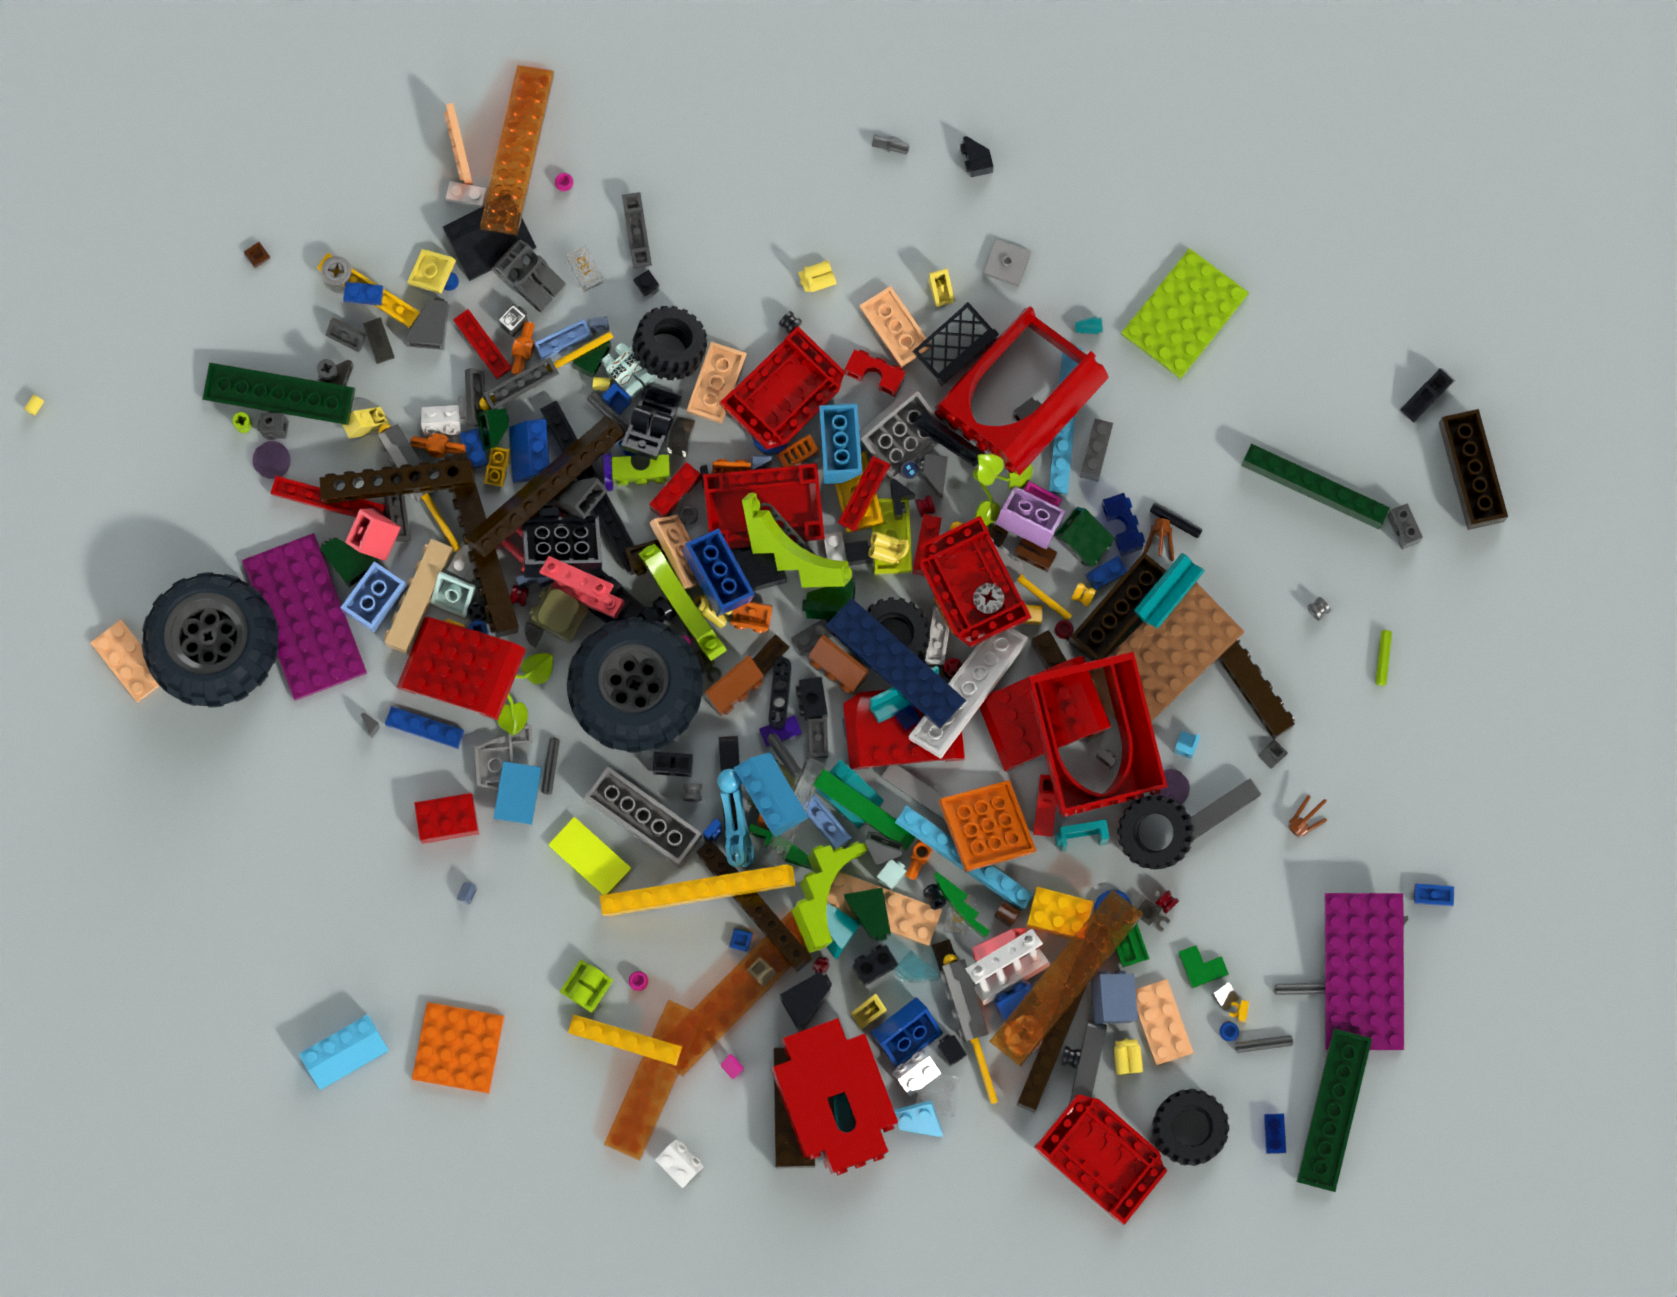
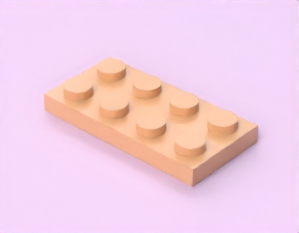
M446 104L447 111H444L460 181L464 180L465 184L473 185L454 104Z
M891 286L859 305V308L901 368L917 358L912 351L926 340L927 337ZM923 347L919 350V353L923 355L931 350V347Z
M711 342L686 412L722 424L727 411L719 403L735 389L747 353Z
M678 514L653 519L649 524L683 588L700 586L682 553L685 543L691 541V538Z
M119 620L90 642L137 703L159 687V684L149 672L143 657L142 645L122 620Z
M1165 979L1136 989L1138 1017L1155 1065L1158 1066L1193 1054L1168 980Z

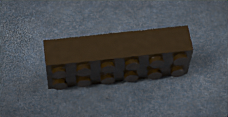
M1479 409L1442 417L1439 421V427L1467 530L1505 522L1508 518V513Z
M1144 552L1071 635L1069 643L1091 661L1106 658L1140 617L1134 610L1160 580L1166 570Z
M774 1048V1066L788 1062L784 1048ZM774 1079L776 1169L815 1168V1159L810 1160L809 1157L805 1159L803 1157Z

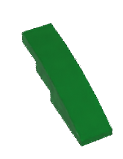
M750 824V835L766 839L764 847L781 852V861L813 870L808 860V855L780 836L775 838L769 830Z
M936 872L933 878L948 903L971 929L985 939L990 930L975 920L979 912L964 902L968 895Z

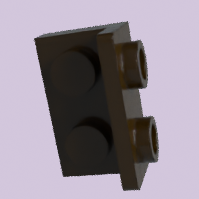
M658 539L624 550L630 566V575L636 574V576L647 573V568L641 560L639 553L644 548L653 544L661 550L668 561V557Z

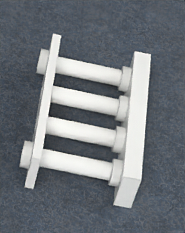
M1033 929L966 968L975 984L979 983L974 989L983 1005L996 999V996L1000 993L1011 990L1017 983L1026 981L1050 966L1049 961L1040 948L1036 950L1037 947L1042 945V942Z

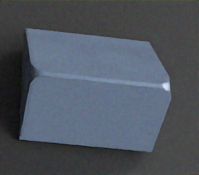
M607 316L589 319L592 333L609 330Z
M771 456L752 457L753 470L764 469L772 464Z
M464 882L457 900L468 905L471 904L477 890L476 885Z

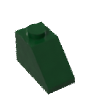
M607 341L572 360L573 368L594 378L602 364L601 360L611 349V341Z
M506 408L477 413L483 451L496 448L509 428V416Z

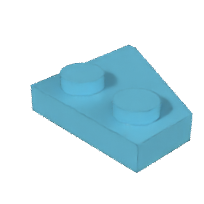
M932 1100L894 1109L899 1122L897 1123L899 1130L937 1137L943 1136Z

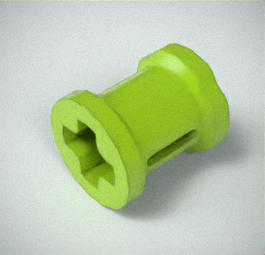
M238 412L233 416V425L238 432L247 433L250 431L252 422L246 413ZM244 420V425L241 426L240 421Z

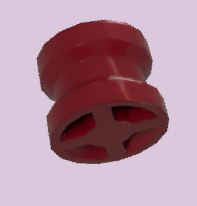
M927 495L924 499H915V504L921 518L923 514L936 513L930 495Z
M513 585L510 594L512 604L518 603L520 606L525 607L529 588L520 589L518 586Z
M950 658L945 662L943 672L948 679H952L962 666L961 661L957 658Z
M1168 890L1155 904L1161 906L1163 912L1167 914L1179 900L1174 898L1170 890Z

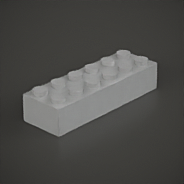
M608 766L585 796L586 802L679 868L702 838L701 832Z

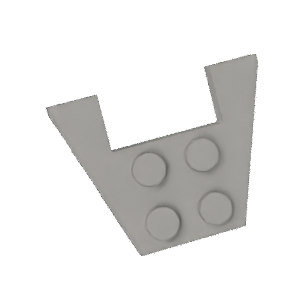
M531 725L525 726L515 735L508 734L474 747L477 787L498 792L503 761L514 763L513 745L533 743Z

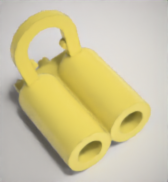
M828 260L809 267L806 266L803 268V271L798 272L801 280L800 284L803 285L805 293L809 291L815 292L836 285V279Z
M874 532L870 539L871 547L869 548L868 556L890 564H900V558L905 557L908 552L909 542L906 539L899 541L897 538Z
M706 595L696 597L693 603L696 606L701 600L697 609L702 616L718 628H723L728 621L727 617L732 611L717 617Z
M1128 1038L1121 1041L1116 1040L1115 1047L1113 1048L1116 1075L1143 1073L1141 1047L1138 1044V1040H1128Z

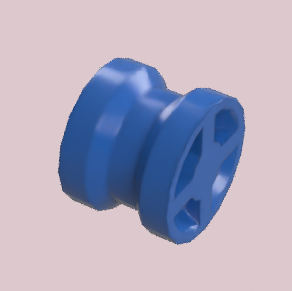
M475 620L469 625L468 629L489 634L487 625L481 620Z

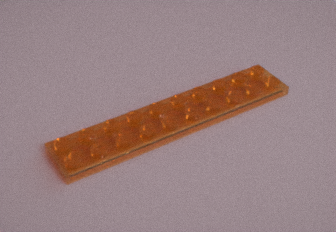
M517 65L481 219V230L518 235L553 83V70Z
M1112 889L989 1042L1021 1067L1144 914Z
M790 911L781 921L807 951L793 913ZM766 936L663 1040L682 1047L677 1066L670 1064L682 1077L791 967ZM759 957L765 960L776 972V975L764 987L746 971Z

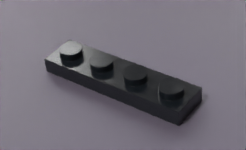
M924 412L915 419L912 425L974 467L978 464V455L986 454L977 446H974L962 436L956 434Z

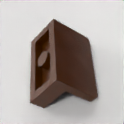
M1022 538L1014 552V557L1047 573L1057 555V551L1049 547L1044 549Z

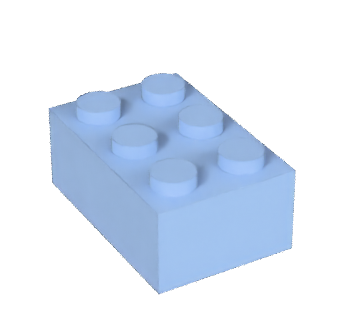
M374 561L340 608L347 616L372 633H375L407 590V585L403 580Z

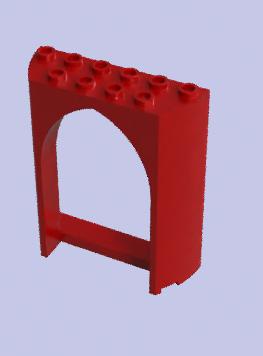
M1029 306L1018 315L935 406L934 413L940 420L945 419L953 430L956 431L958 429L962 432L966 440L974 441L982 452L987 451L989 454L999 456L1003 460L1007 471L1012 474L1015 472L1020 476L1106 382L1109 376L1104 366L1095 361L1096 355L1092 351L1085 354L1039 320L1035 315L1034 309ZM1027 326L1078 363L1041 406L1026 418L1002 426L982 425L975 421L972 415V398L979 380Z
M1134 651L1026 677L1059 814L1067 817L1144 797L1146 792H1150V795L1162 793L1161 789L1168 787ZM1103 667L1120 733L1122 758L1119 771L1113 783L1104 793L1100 794L1079 784L1064 766L1058 751L1041 682Z

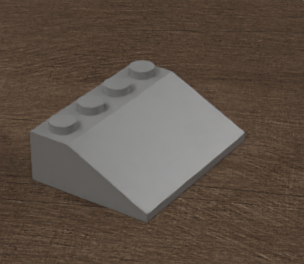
M911 388L859 431L860 446L867 452V455L870 458L872 456L879 458L891 465L886 473L889 479L894 478L897 480L901 476L899 466L903 461L912 460L917 463L925 454L939 444L912 426L915 419L922 412L930 415L940 423L941 421L919 391Z

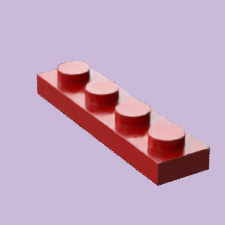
M469 309L453 319V322L496 380L512 370L510 364Z
M872 456L838 521L839 525L851 531H857L891 466L889 463Z

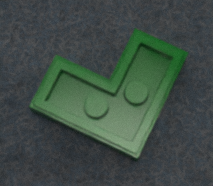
M1197 945L1178 952L1192 989L1229 975L1222 956L1204 963Z

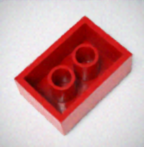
M472 793L414 802L419 838L422 844L480 834Z

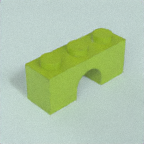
M669 454L659 455L657 461L650 459V464L645 470H636L632 466L631 456L612 457L613 484L618 486H627L628 483L647 485V482H655V484L659 485L666 484V482L670 481Z

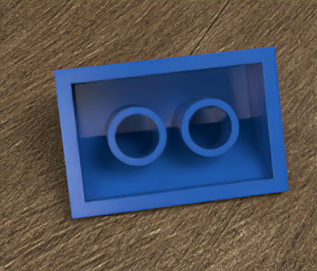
M546 419L526 420L509 427L513 483L531 481L550 464Z
M917 997L870 1032L896 1068L943 1034L928 1008Z

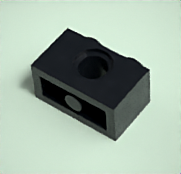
M822 677L799 680V686H796L797 698L801 697L802 704L799 705L800 716H804L805 721H808V719L828 718ZM814 695L817 698L816 702L808 703L806 701L807 696Z

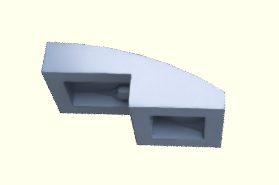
M524 575L517 577L516 581L520 589L535 582H538L540 588L553 583L554 579L549 577L524 578Z

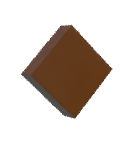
M260 242L244 251V254L254 268L270 259L269 254Z

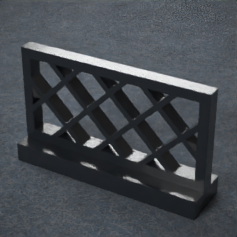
M967 302L912 352L934 375L937 382L943 386L994 341L999 333L992 329L971 304ZM968 309L972 313V321L962 320V312ZM950 323H959L958 333L948 332V325ZM962 323L972 324V334L961 333ZM975 324L983 325L987 331L982 335L974 334ZM936 335H945V345H934V337ZM948 335L958 336V346L947 345ZM961 336L971 337V345L969 347L961 346ZM923 347H931V357H923L919 350ZM934 348H944V358H933ZM947 349H958L957 357L955 359H947ZM933 361H944V369L940 373H937L933 368Z

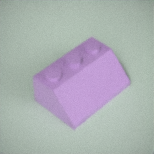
M1015 486L995 524L1047 549L1066 511Z

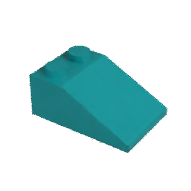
M839 760L829 771V773L879 807L884 801L842 760ZM815 788L817 795L856 828L860 829L865 823Z

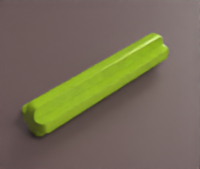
M1382 630L1380 636L1375 684L1379 686H1386L1392 641V631Z

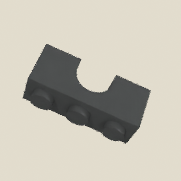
M1095 418L1080 478L1098 482L1113 427L1112 422Z

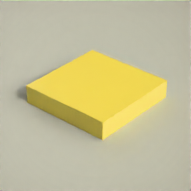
M422 249L407 283L411 286L441 294L456 260L450 256Z

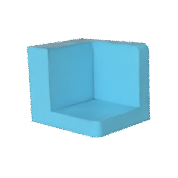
M1181 731L1173 753L1192 759L1201 735L1197 734L1194 736Z

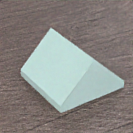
M439 572L430 604L466 618L468 614L467 608L473 603L477 590L472 584Z

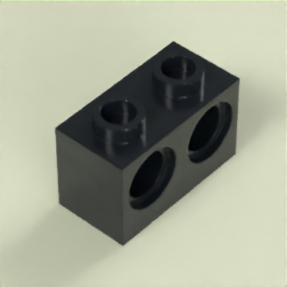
M654 751L653 775L692 777L693 754Z
M880 944L871 949L872 953L865 957L863 954L854 960L855 963L852 967L864 987L898 967V963L887 945L882 947ZM884 954L888 957V962L881 964L878 962L877 957ZM868 964L872 970L870 973L864 974L860 970L861 966Z

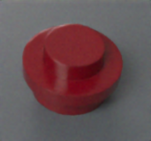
M1067 620L1059 621L1055 626V634L1060 639H1068L1074 632L1072 623Z
M822 956L816 959L812 966L816 974L820 971L823 974L826 973L830 966L829 959Z

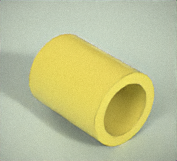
M593 378V390L607 391L611 387V378Z
M33 394L24 410L35 416L44 401Z

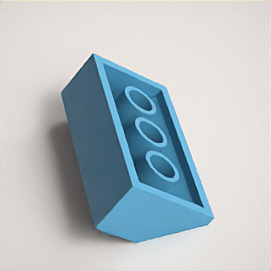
M857 404L819 406L824 484L844 483L862 474Z
M771 752L751 757L734 767L775 838L809 818Z

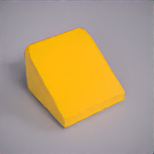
M1026 605L1032 619L1022 624L1041 625L1042 606Z

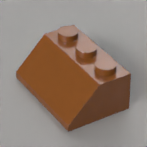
M824 635L820 637L808 656L809 664L816 670H822L825 673L824 676L829 681H836L840 684L839 688L846 694L850 692L854 695L868 678L867 668Z
M748 655L705 691V700L720 717L723 714L728 715L738 701L742 703L748 698V693L754 689L756 691L763 685L764 675Z

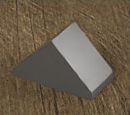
M870 831L867 832L865 844L876 865L902 855L903 843Z

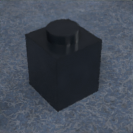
M867 540L845 543L846 559L849 566L870 563L868 552L871 545L868 546Z
M946 1035L939 1040L940 1044L937 1048L949 1067L967 1056L955 1035L951 1037Z

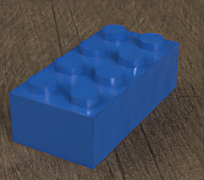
M719 528L685 543L682 553L717 617L751 602L755 593Z

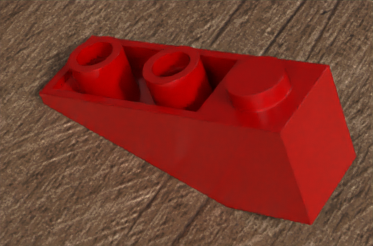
M1040 774L1033 835L1053 837L1057 802L1050 775Z

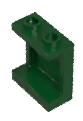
M1077 507L1053 535L1057 540L1063 541L1082 560L1081 563L1088 567H1092L1099 562V557L1111 547L1115 539L1086 508Z

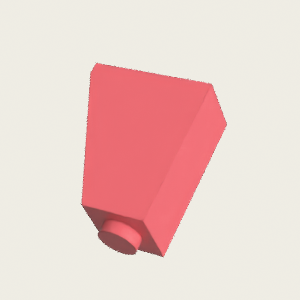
M1011 929L972 947L974 960L976 962L1026 933V929Z

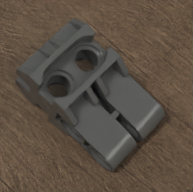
M521 239L516 241L491 268L500 279L503 278L508 283V286L513 291L520 294L539 312H542L552 301L550 295L555 297L566 285L548 266L546 261L540 255L537 256L532 251V248ZM523 255H527L530 258L529 265H525L522 262ZM511 269L517 271L516 279L511 278L509 274Z

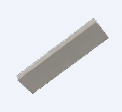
M899 765L887 767L881 776L882 779L945 821L938 802L941 798H944L942 794Z

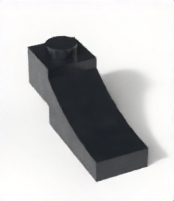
M1439 368L1400 410L1414 423L1456 380L1443 368Z

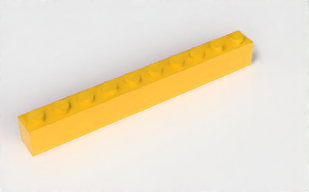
M786 864L600 895L602 915L609 917L795 886L793 866Z

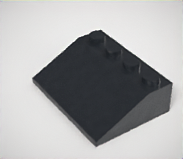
M510 193L443 226L444 234L469 281L491 271V268L509 248L520 239L526 242L532 250L537 248Z
M576 516L530 517L522 524L524 578L547 577L540 574V570L548 556L593 576H601L602 553L599 516H587L585 519Z

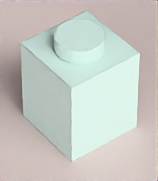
M890 860L878 874L876 880L892 891L906 874L905 865L898 860Z

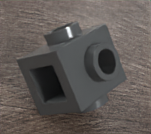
M262 413L261 420L258 421L257 425L258 431L267 440L286 439L289 421L284 413Z

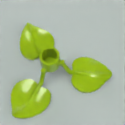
M979 454L978 467L973 471V478L981 483L980 487L985 491L989 501L984 500L979 504L975 518L981 516L986 527L991 526L998 519L1000 506L998 503L993 502V497L986 486L993 484L995 479L998 478L1009 481L1008 487L1010 490H1013L1015 486L1022 489L1032 477L1033 466L1031 464L1020 476L1015 472L1013 474L1009 472V477H1003L998 475L1004 467V462L999 456Z
M539 653L529 656L521 665V670L525 675H516L515 678L526 679L528 677L529 681L533 684L545 683L552 674L553 655ZM508 694L507 698L510 705L505 704L497 722L503 730L510 735H515L526 725L528 710L522 702L514 704L510 694Z

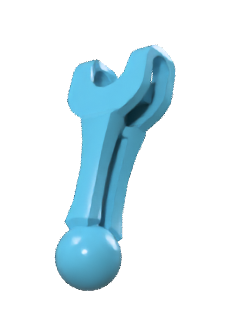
M725 769L719 774L717 783L722 790L720 795L725 813L727 861L733 867H748L754 863L755 855L744 814L743 791L740 789L742 781L734 769ZM731 793H733L737 813V831L732 813Z

